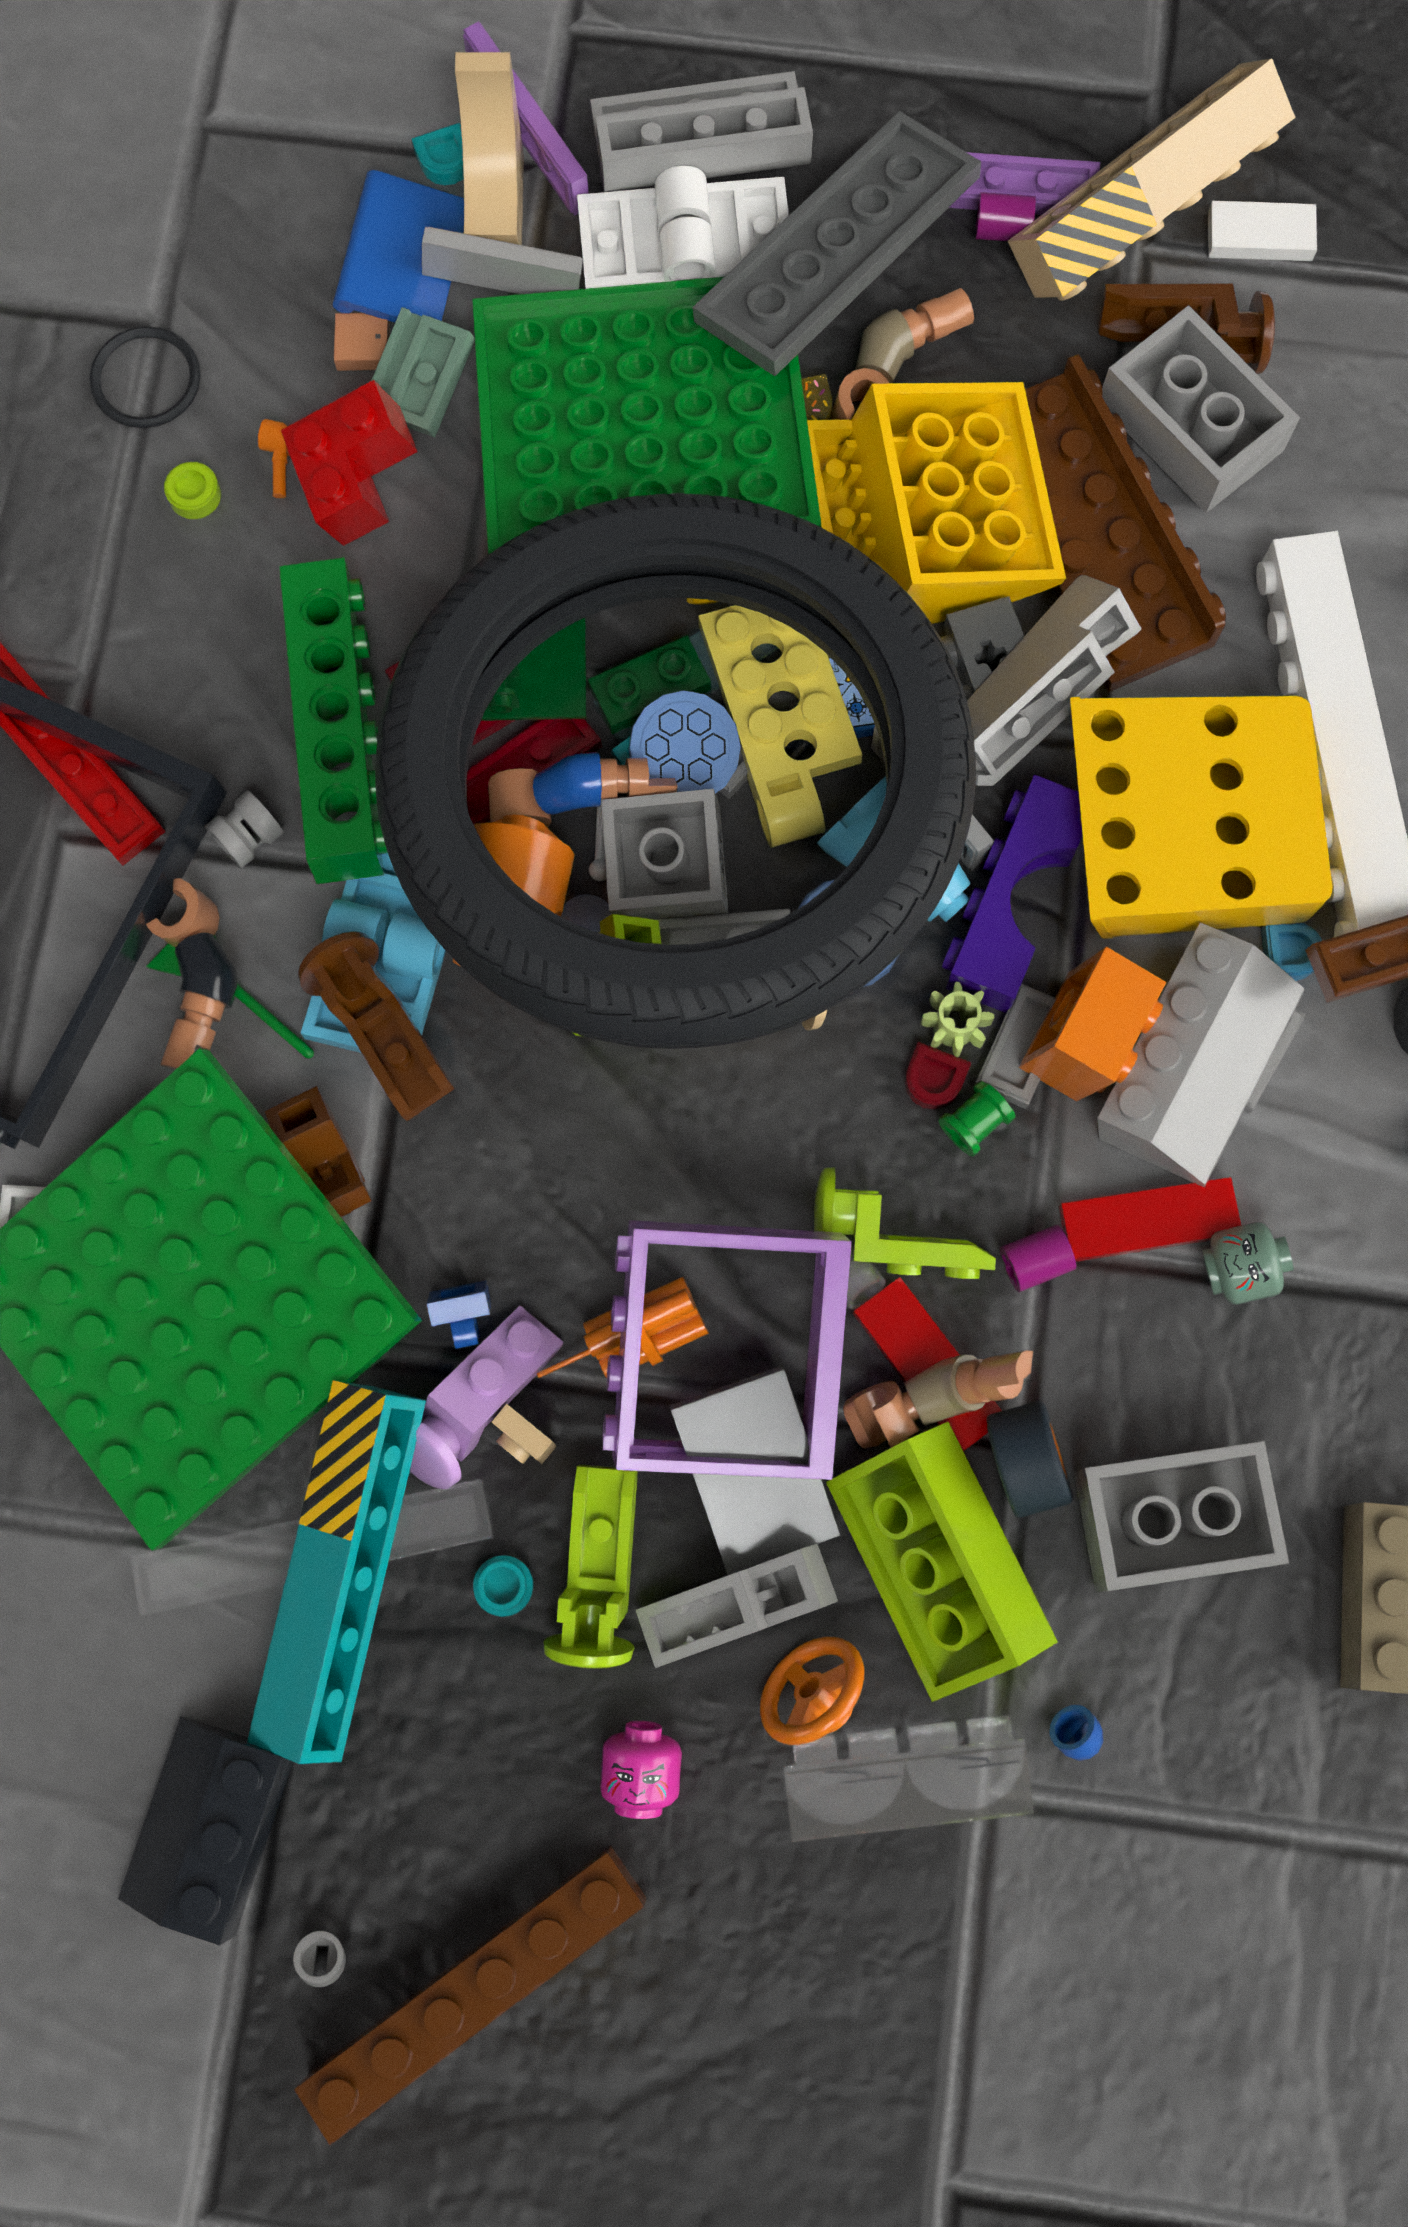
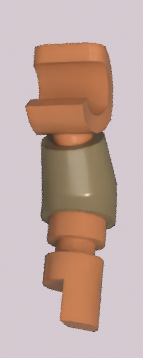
M960 288L939 298L934 297L918 304L916 312L910 308L902 312L892 309L875 318L863 331L855 370L844 378L838 389L832 407L831 420H852L855 413L852 402L862 401L871 384L893 383L903 362L910 359L914 355V350L925 344V340L934 342L948 336L951 332L972 324L974 313L966 292Z
M1026 1350L991 1356L985 1359H978L974 1355L964 1354L941 1360L906 1381L904 1384L907 1391L904 1393L901 1392L899 1386L894 1381L876 1384L853 1395L843 1405L844 1416L857 1443L862 1448L875 1447L886 1440L892 1448L919 1430L915 1421L919 1418L924 1426L966 1412L976 1411L991 1400L1000 1401L1017 1397L1022 1390L1023 1379L1031 1373L1033 1351Z

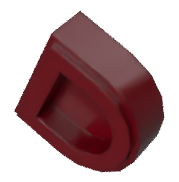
M918 1042L906 1072L905 1086L907 1094L914 1103L922 1108L932 1110L945 1108L959 1094L971 1062Z

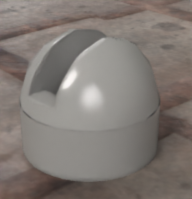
M316 1931L306 1935L298 1943L294 1952L293 1962L296 1972L306 1984L313 1987H325L335 1982L342 1974L346 1963V1955L337 1937L329 1932ZM319 1946H328L326 1974L316 1977Z

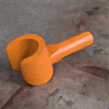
M264 419L258 432V447L260 450L273 453V497L285 498L287 456L290 455L280 430L286 428L287 425L283 422Z

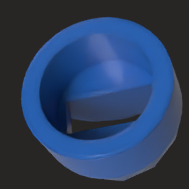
M1070 1705L1063 1708L1054 1716L1050 1724L1049 1734L1051 1741L1065 1756L1078 1761L1090 1759L1099 1752L1103 1744L1101 1724L1084 1706Z

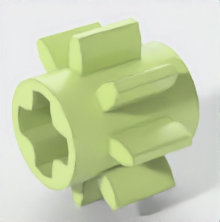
M956 982L952 993L946 997L937 991L932 992L929 1001L931 1006L938 1012L925 1013L921 1019L922 1026L933 1027L935 1035L930 1045L931 1047L936 1048L943 1043L946 1046L952 1047L954 1056L959 1057L963 1046L968 1042H971L978 1048L983 1046L986 1038L977 1027L990 1026L994 1020L993 1013L982 1012L980 1003L984 996L983 991L971 995L963 992L960 982ZM951 1011L960 1012L961 1020L966 1022L964 1028H955L954 1020L948 1018Z

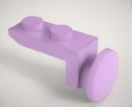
M519 1306L428 1395L422 1421L416 1431L417 1442L410 1472L424 1483L438 1489H448L459 1482L461 1479V1469L457 1459L462 1462L477 1446L484 1428L548 1364L564 1342L522 1306Z

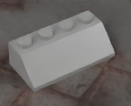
M1200 922L1159 1000L1163 1004L1160 1016L1146 1034H1141L1133 1051L1138 1053V1057L1132 1070L1123 1082H1116L1097 1118L1099 1140L1205 1187L1304 993V988L1254 944Z

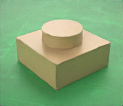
M508 1404L504 1406L492 1421L503 1432L496 1442L522 1464L530 1455L543 1464L557 1447L552 1440Z

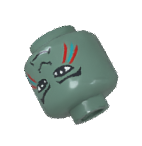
M1254 1222L1217 1231L1211 1237L1210 1248L1202 1250L1213 1295L1223 1293L1224 1298L1231 1304L1238 1305L1280 1294L1284 1287L1283 1273L1294 1270L1285 1236L1274 1239L1271 1230L1262 1222Z

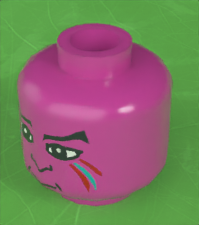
M631 1721L626 1723L625 1732L611 1735L604 1742L600 1790L603 1798L614 1805L615 1813L634 1819L656 1818L661 1816L663 1808L670 1806L678 1798L682 1752L677 1741L662 1734V1726L658 1723Z

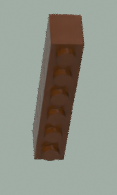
M611 1845L310 2072L294 2090L329 2145L645 1906L646 1896Z

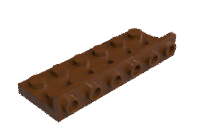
M1079 354L1067 358L1063 374L1027 388L1025 392L1066 576L1065 581L1053 587V590L1059 598L1075 579L1081 575H1087L1120 589L1142 629L1131 639L1106 655L1115 672L1103 683L1109 693L1214 647L1225 627L1226 613L1218 595L1214 592L1210 593L1201 578V568L1195 552L1190 547H1184L1175 530L1176 522L1171 508L1166 502H1160L1151 486V476L1145 461L1141 457H1135L1127 443V433L1122 419L1117 413H1111L1105 403L1098 375L1093 369L1087 370Z

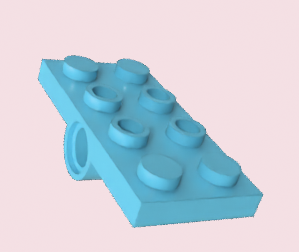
M386 853L382 854L384 875L346 880L341 899H335L328 911L322 942L334 935L345 932L357 931L369 935L379 947V956L374 968L392 986L422 1035L446 950L434 938L415 912L395 874L389 855ZM312 996L301 1030L303 1038L361 1053L346 1026L329 1011L321 996Z

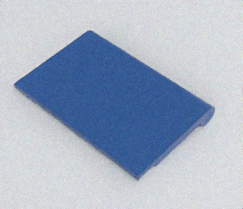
M377 170L368 171L335 292L333 307L341 313L349 314L355 310L381 319H388V321L394 323L403 307L419 316L426 315L442 321L451 281L422 275V240L425 227L463 233L464 198Z

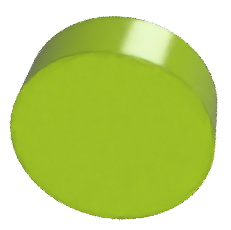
M182 463L173 468L165 479L164 492L174 512L183 518H204L210 515L220 503L221 488L214 472L202 463Z

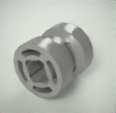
M248 790L234 801V809L226 816L217 815L205 825L206 830L217 844L241 869L254 859L255 850L263 843L272 844L284 834L274 817ZM240 821L244 822V824L253 833L252 835L246 830V828L240 823Z

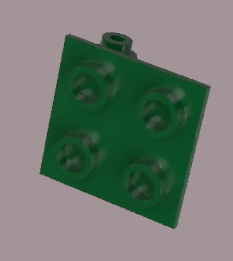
M586 617L558 631L534 648L499 686L486 707L481 721L586 719Z

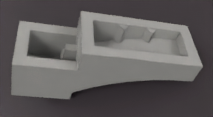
M814 1544L637 1609L636 1613L654 1666L657 1668L837 1602L838 1599L818 1544Z

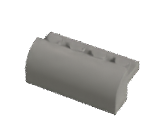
M795 71L590 99L600 176L604 192L655 186L656 178L663 171L675 166L698 168L708 179L808 165L811 162L813 129L805 87L798 88Z

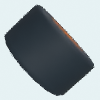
M1035 1401L988 1415L986 1419L994 1458L1014 1515L1021 1518L1071 1504L1073 1501L1071 1486L1045 1404L1041 1401Z

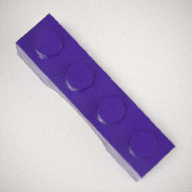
M1037 775L1033 776L1027 793L1016 789L1004 817V821L1013 824L1007 841L995 839L983 868L993 873L986 891L978 887L974 888L964 912L963 918L972 922L966 939L963 940L954 936L942 968L951 971L945 989L953 991L955 983L960 982L963 992L974 995L979 991H983L984 996L981 1004L1004 1013L1011 1009L1036 949L1022 935L1015 924L1010 904L1011 891L1019 881L1037 870L1050 867H1069L1083 835L1079 792Z

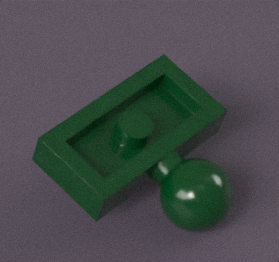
M688 635L588 679L589 690L612 735L633 726L644 708L662 695L680 691L700 694L711 691V680Z

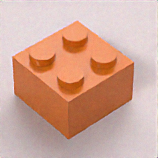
M1103 948L1068 972L1052 1007L1047 1012L1019 1068L1028 1074L1033 1073L1037 1075L1040 1081L1076 1102L1095 1092L1102 1093L1107 1086L1115 1082H1123L1137 1060L1138 1053L1132 1049L1140 1033L1146 1034L1161 1014L1163 1004L1157 1000L1166 981L1110 948Z

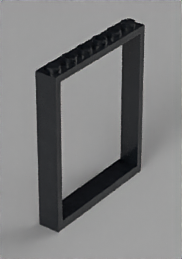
M0 677V712L188 798L185 807L19 1118L17 1119L0 1110V1143L16 1149L19 1141L23 1140L39 1148L153 934L146 924L156 918L161 919L174 894L173 879H182L207 832L205 825L215 817L227 792L214 775Z

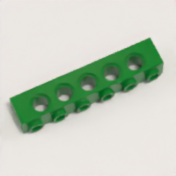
M345 557L279 566L306 860L316 884L384 875L382 854L388 852L381 831L380 820H378L375 770H373L371 756L376 754L378 728L375 720L368 721L366 706L376 705L371 673H363L361 659L371 657L368 633L365 624L358 625L357 612L366 611L362 582L360 578L351 579ZM331 620H333V622L330 623V624L321 625L322 623H324V622H326V621H331ZM340 667L338 670L334 672L324 673L326 670L330 668ZM335 715H345L340 720L328 721L331 717ZM351 763L343 770H332L338 764ZM345 812H357L349 820L336 821Z

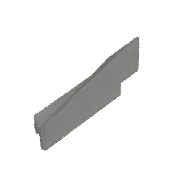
M1081 575L1076 578L967 700L974 735L976 785L994 786L1071 714L1070 697L1088 698L1115 673L1106 655L1142 630L1119 588L1087 575Z

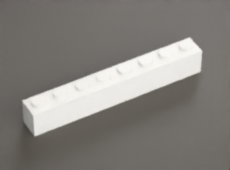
M1338 531L1274 539L1262 562H1259L1257 565V586L1261 595H1267L1270 607L1267 618V631L1271 644H1278L1281 663L1278 668L1280 690L1283 695L1305 698L1310 703L1312 710L1332 879V894L1328 902H1334L1338 922L1335 924L1334 937L1408 915V838Z

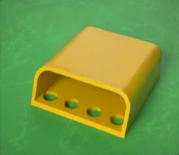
M1300 696L1070 697L1090 920L1101 938L1113 939V937L1196 931L1200 922L1215 929L1303 923L1308 921L1330 898L1332 894V879L1313 718L1310 703L1305 698Z

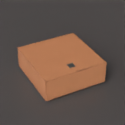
M335 313L334 362L337 371L376 370L390 337V321L364 313Z

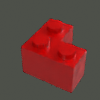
M372 380L280 430L315 523L343 546L389 522L372 476L418 452L400 406L375 380Z

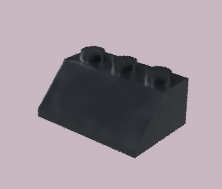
M180 1717L118 1900L159 1926L220 1946L237 1933L293 1761L247 1743L248 1737L193 1719Z

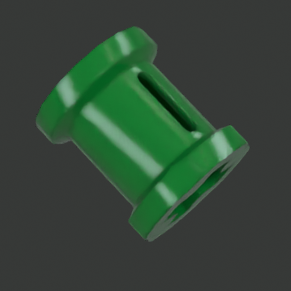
M979 1081L974 1086L975 1094L953 1114L944 1113L938 1119L941 1128L949 1139L964 1153L972 1157L980 1151L979 1143L1001 1123L1008 1125L1016 1117L1006 1099L994 1087L983 1081Z

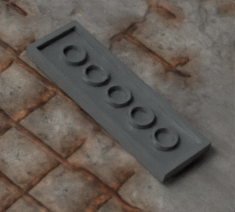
M899 111L693 306L694 322L773 376H776L980 178L981 161Z

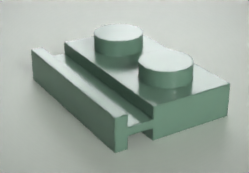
M401 308L372 380H375L400 406L408 428L435 438L475 343V338L468 330L426 315L419 316L411 313L409 309Z

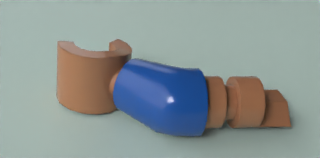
M598 752L572 754L541 772L519 768L505 770L491 776L488 781L490 822L503 819V816L515 814L534 818L548 827L552 822L551 814L554 815L585 807H600L601 800L617 798L618 793H626V797L677 792V783L675 778L649 779L647 758H626L625 765H617L615 758L600 759Z

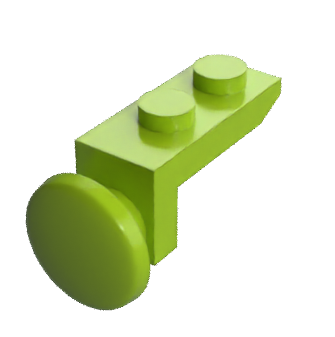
M828 1167L822 1170L815 1196L814 1231L840 1232L845 1235H852L851 1257L853 1261L887 1263L886 1272L899 1275H921L922 1266L945 1267L944 1276L961 1279H979L980 1269L995 1270L996 1258L967 1239L879 1234L882 1195L878 1194V1191L835 1189V1167Z
M582 1464L577 1466L573 1490L567 1588L558 1598L557 1622L563 1623L562 1633L549 1636L543 1641L545 1655L557 1663L579 1668H610L625 1664L632 1658L634 1645L626 1639L614 1636V1628H618L628 1613L638 1471L616 1470L615 1467Z

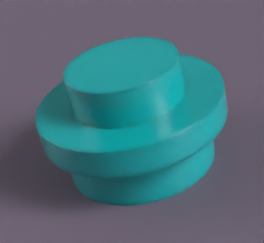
M496 1556L484 1562L478 1569L473 1582L474 1596L480 1607L489 1614L500 1617L511 1616L524 1609L532 1597L534 1588L533 1577L528 1567L519 1559L511 1556Z

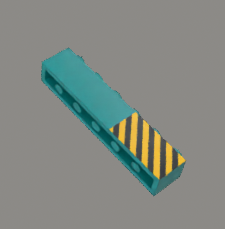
M333 1380L247 1743L298 1764L342 1762L417 1442L416 1431L421 1424L426 1404L425 1400L374 1386Z

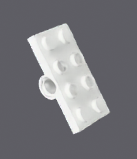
M675 166L663 171L656 178L655 188L578 194L585 287L589 289L725 277L789 216L785 178L773 177L707 183L706 176L700 169L692 166Z

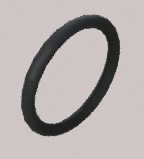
M144 326L128 329L108 340L97 352L92 362L89 380L95 403L106 416L128 427L151 428L171 422L186 411L199 390L201 373L199 361L194 350L183 338L172 331L160 327ZM148 337L167 341L181 351L189 365L188 387L182 398L169 410L149 417L130 416L115 409L107 401L101 388V373L107 358L122 344L134 339Z

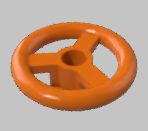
M820 1637L803 1643L786 1655L772 1671L761 1695L760 1718L766 1732L780 1743L802 1745L816 1741L842 1727L851 1716L864 1683V1663L858 1649L843 1638ZM824 1655H835L844 1661L843 1664L823 1674L820 1672L807 1673L802 1668L804 1664L812 1659ZM789 1680L795 1686L794 1698L796 1703L787 1723L784 1724L778 1715V1702L782 1690Z

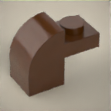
M317 1086L264 1111L270 1128L340 1217L372 1201L364 1184L366 1181L360 1167Z

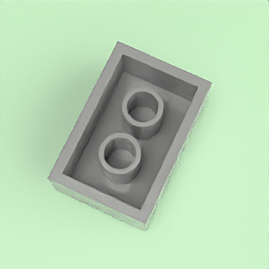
M1190 306L1183 309L1109 367L1102 388V397L1111 413L1115 412L1120 416L1126 432L1205 513L1209 512L1285 450L1300 419Z
M1265 1441L1095 1466L1074 1472L1095 1592L1289 1564Z

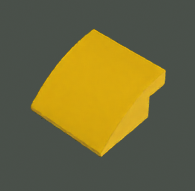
M1023 382L871 384L852 420H807L821 528L845 540L879 565L912 597L931 624L945 621L947 614L1007 596L1010 597L1011 602H1015L1058 586L1065 581V571Z

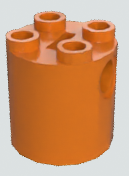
M513 814L503 816V819L495 822L474 824L482 843L508 877L531 898L561 917L575 857L572 849L552 833L545 824L531 817Z

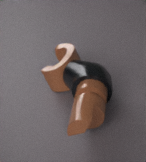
M180 878L173 879V893L187 903L186 912L182 919L173 926H168L157 918L146 924L153 934L175 947V956L182 977L179 991L184 994L180 1009L185 1012L183 1019L175 1020L160 1063L161 1066L174 1070L194 1053L195 1049H211L216 1032L210 1029L212 1023L220 1022L224 1009L232 1007L237 989V971L214 937L218 930L220 919L217 906L211 898Z

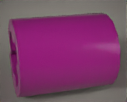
M980 192L975 239L1008 242V240L1034 221L1036 196Z
M1057 1224L999 1248L1006 1273L1012 1285L1019 1293L1076 1269V1260L1065 1233Z

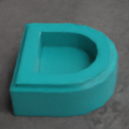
M460 122L411 139L413 150L427 179L435 184L444 186L456 184L464 179Z

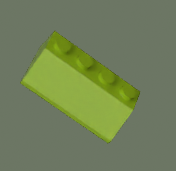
M949 1422L909 1438L826 1482L932 1702L1016 1668L1058 1643Z

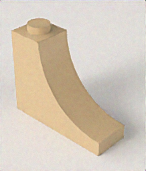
M455 52V76L463 148L464 234L522 245L524 153L510 52Z

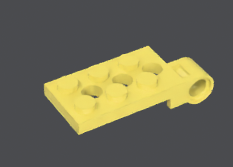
M734 605L699 615V628L728 714L737 726L741 745L740 750L747 768V780L758 810L765 838L770 848L824 833L825 822L812 778L861 764L862 752L828 655L807 637L784 623L741 606ZM761 644H773L781 650L782 656L775 662L762 663L753 657L752 651ZM787 691L794 694L798 698L799 703L790 711H778L770 706L768 700L776 692ZM803 739L813 744L816 752L806 760H795L786 754L785 747L794 740Z

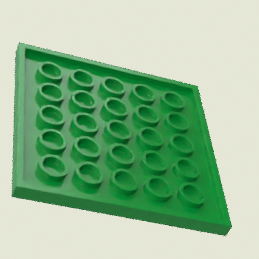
M724 277L472 299L488 555L516 536L557 516L582 509L589 505L641 495L684 493L729 497L766 505L803 518L821 527L798 355L776 376H773L694 322L693 306Z
M202 1048L194 1052L0 1228V1347L151 1551L163 1548L328 1403L333 1380L352 1383L422 1321L210 1050Z

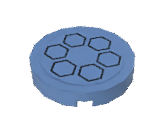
M680 691L662 695L644 708L631 729L628 752L630 758H647L649 779L675 778L677 792L714 789L715 793H717L727 785L736 771L741 745L737 726L722 705L705 694Z

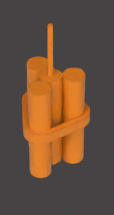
M680 1277L644 1294L639 1366L649 1361L654 1366L664 1361L662 1355L709 1334L684 1277ZM611 1310L583 1323L586 1331L584 1339L588 1347L587 1350L538 1372V1378L591 1354L599 1361L607 1379L609 1355H619L621 1332L611 1331Z

